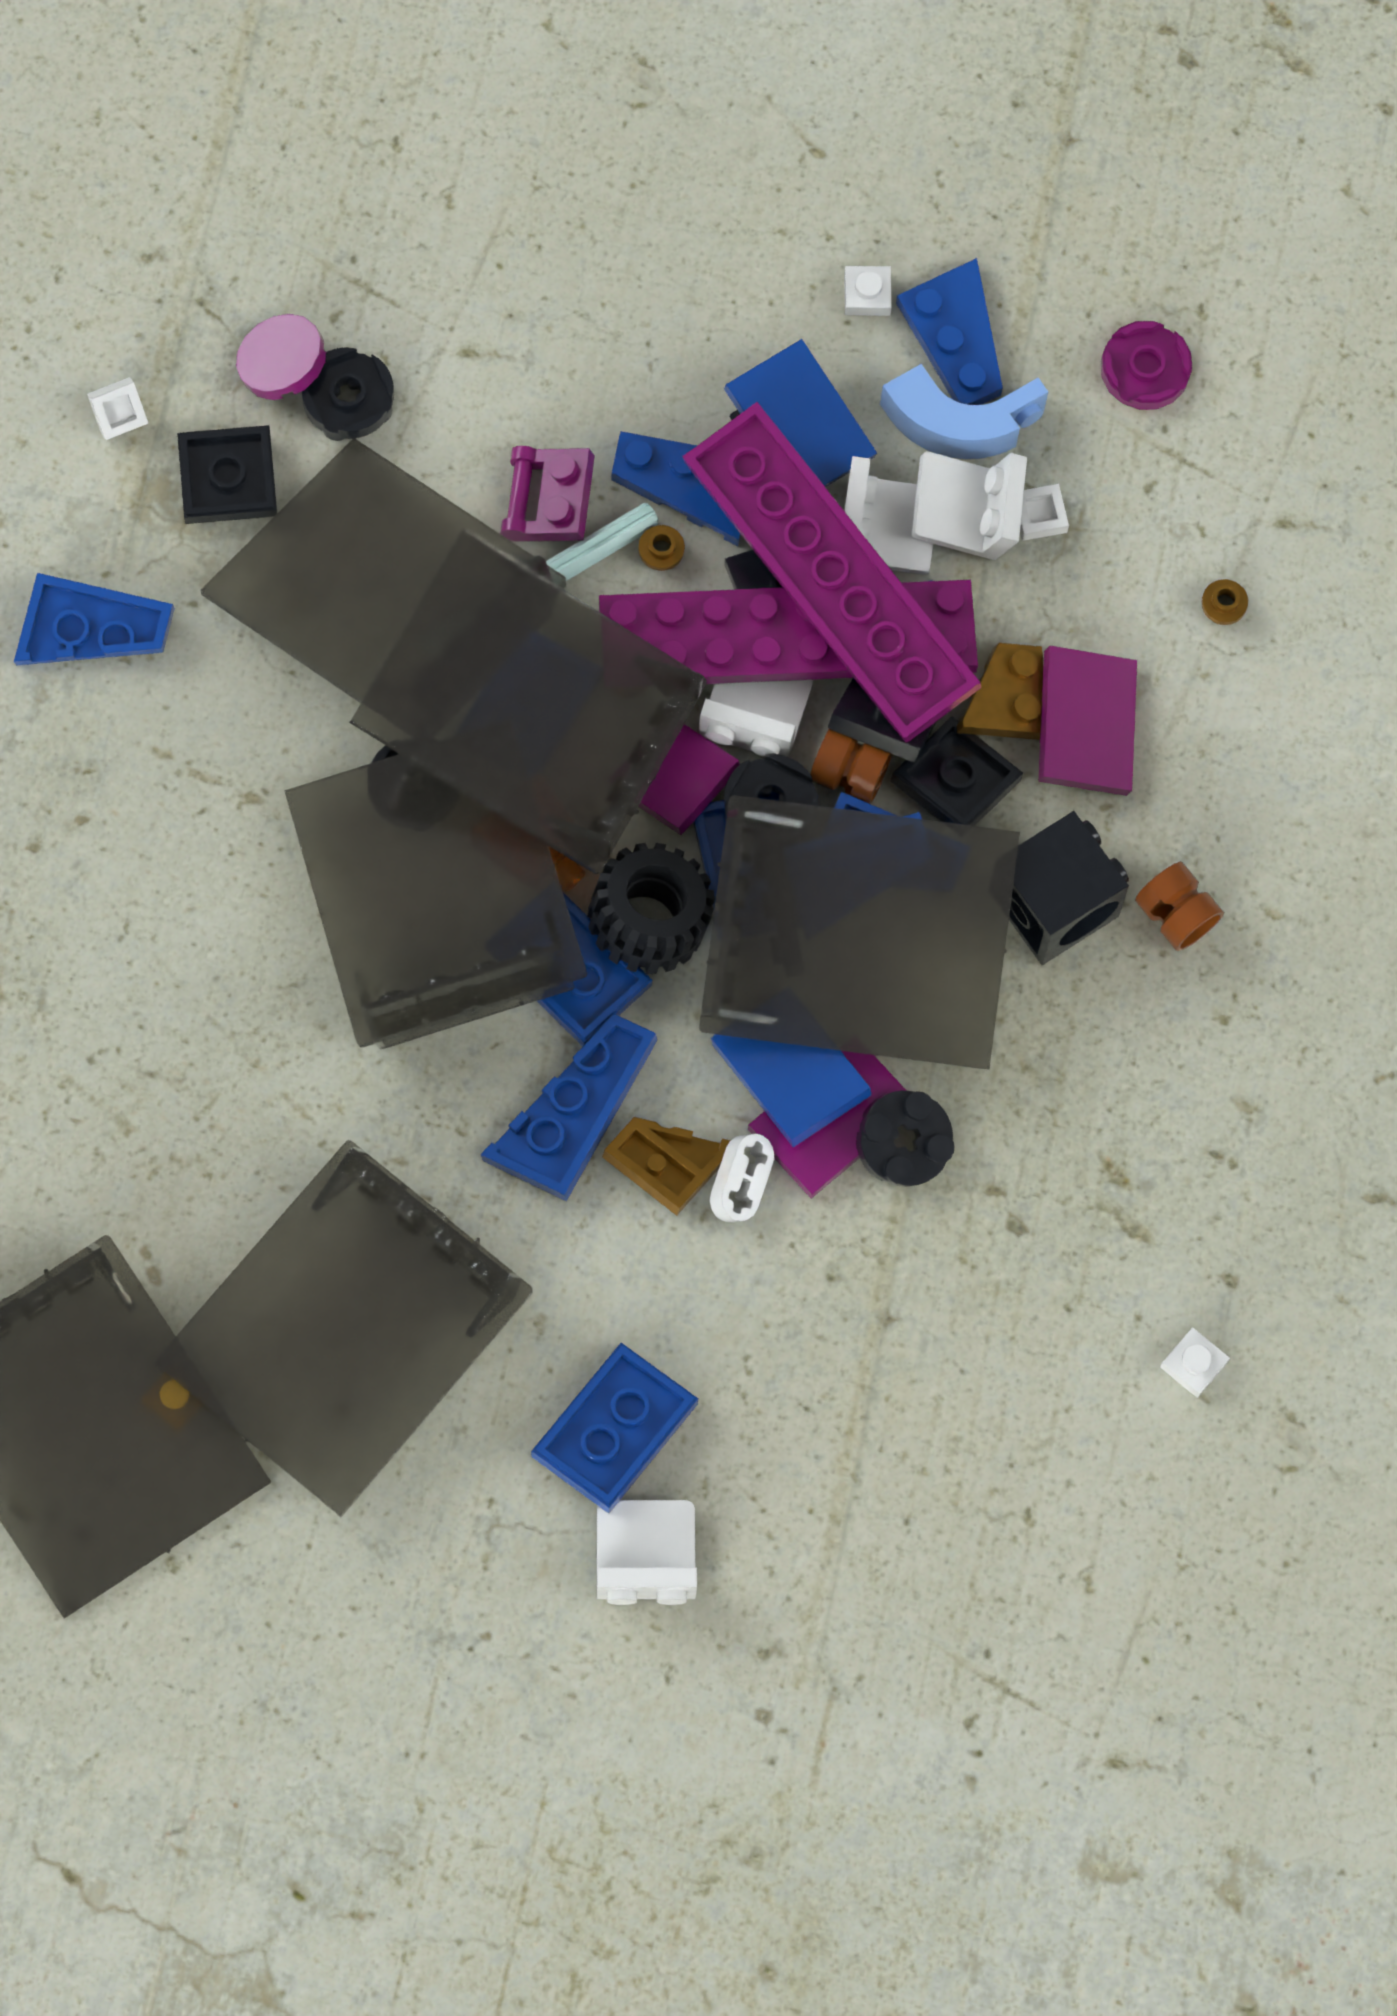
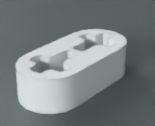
M747 1134L736 1136L726 1147L710 1196L711 1209L721 1221L739 1222L748 1220L754 1216L759 1207L774 1161L773 1147L763 1135ZM745 1148H751L750 1154L756 1157L754 1164H748L749 1158L743 1154ZM730 1192H736L735 1198L741 1201L739 1208H733L734 1202L728 1199Z

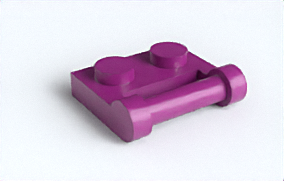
M529 446L513 447L510 463L514 466L508 514L501 524V537L510 541H584L595 455L590 448L535 449ZM532 470H543L536 521H526Z

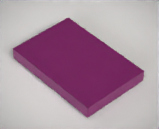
M1051 645L1044 651L1038 782L1127 796L1132 792L1137 660Z
M856 1035L839 1049L871 1088L872 1095L795 1147L791 1146L765 1111L748 1124V1130L751 1134L763 1135L769 1140L773 1147L774 1159L811 1199L860 1158L856 1147L857 1132L860 1131V1123L864 1118L862 1115L870 1103L887 1093L901 1090L907 1091Z

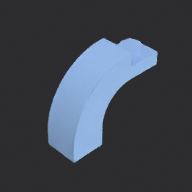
M920 364L883 385L880 406L897 429L922 448L951 458L980 459L996 456L1016 447L1020 427L1026 428L1042 417L1048 390L1041 380L1036 378L990 404L967 405L946 396L934 383L923 365Z

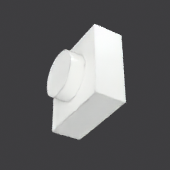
M845 266V315L890 316L891 266Z
M130 377L87 394L105 440L148 424L135 384Z
M1059 484L1024 490L1020 525L1022 541L1068 532L1069 523Z
M1192 1327L1162 1362L1160 1368L1198 1398L1226 1366L1230 1357Z

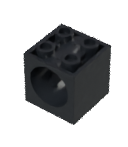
M1075 811L1067 814L996 859L988 892L1041 965L1046 964L1118 918L1129 887L1127 884L1129 878L1122 864L1116 858H1108L1100 847L1101 838L1095 827L1088 820L1082 822Z

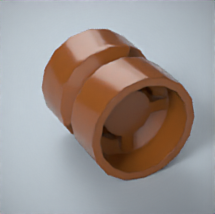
M829 728L810 772L813 779L812 782L831 790L842 786L846 794L872 804L885 777L892 754L866 743L860 744L858 740Z
M1181 861L1174 863L1155 876L1135 898L1137 904L1152 921L1161 920L1162 926L1160 931L1176 951L1184 950L1201 939L1221 920L1225 913L1208 892L1199 893L1197 891L1199 881Z

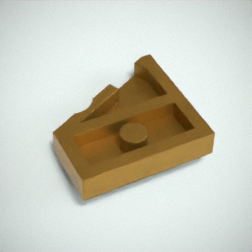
M998 643L992 649L984 666L985 671L979 679L982 688L970 696L972 699L968 708L957 724V733L1040 740L1043 688L1042 646Z
M633 1117L604 1149L602 1158L677 1216L717 1172L726 1147L731 1140L722 1138L721 1142L717 1143L693 1137V1131L678 1127L665 1128L657 1122Z

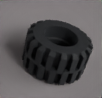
M645 842L636 844L633 852L627 847L618 851L616 859L610 858L605 864L603 872L600 873L588 907L587 917L591 918L588 927L591 935H598L595 943L600 951L608 949L611 952L608 959L615 964H618L620 960L628 963L626 969L636 972L638 967H644L646 974H656L659 967H663L665 972L676 969L678 961L684 965L691 959L693 952L698 950L714 911V908H712L715 901L714 890H708L711 880L707 873H698L701 865L694 858L688 862L683 858L685 852L678 848H675L674 853L665 850L666 844L655 843L653 849H648ZM634 897L656 899L670 910L673 918L667 920L647 918L638 913L628 899Z

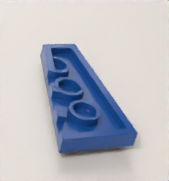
M613 1014L573 1056V1062L558 1078L554 1076L542 1089L543 1094L525 1113L521 1111L508 1125L509 1129L495 1144L491 1143L480 1154L482 1160L567 1201L658 1040L656 1033Z

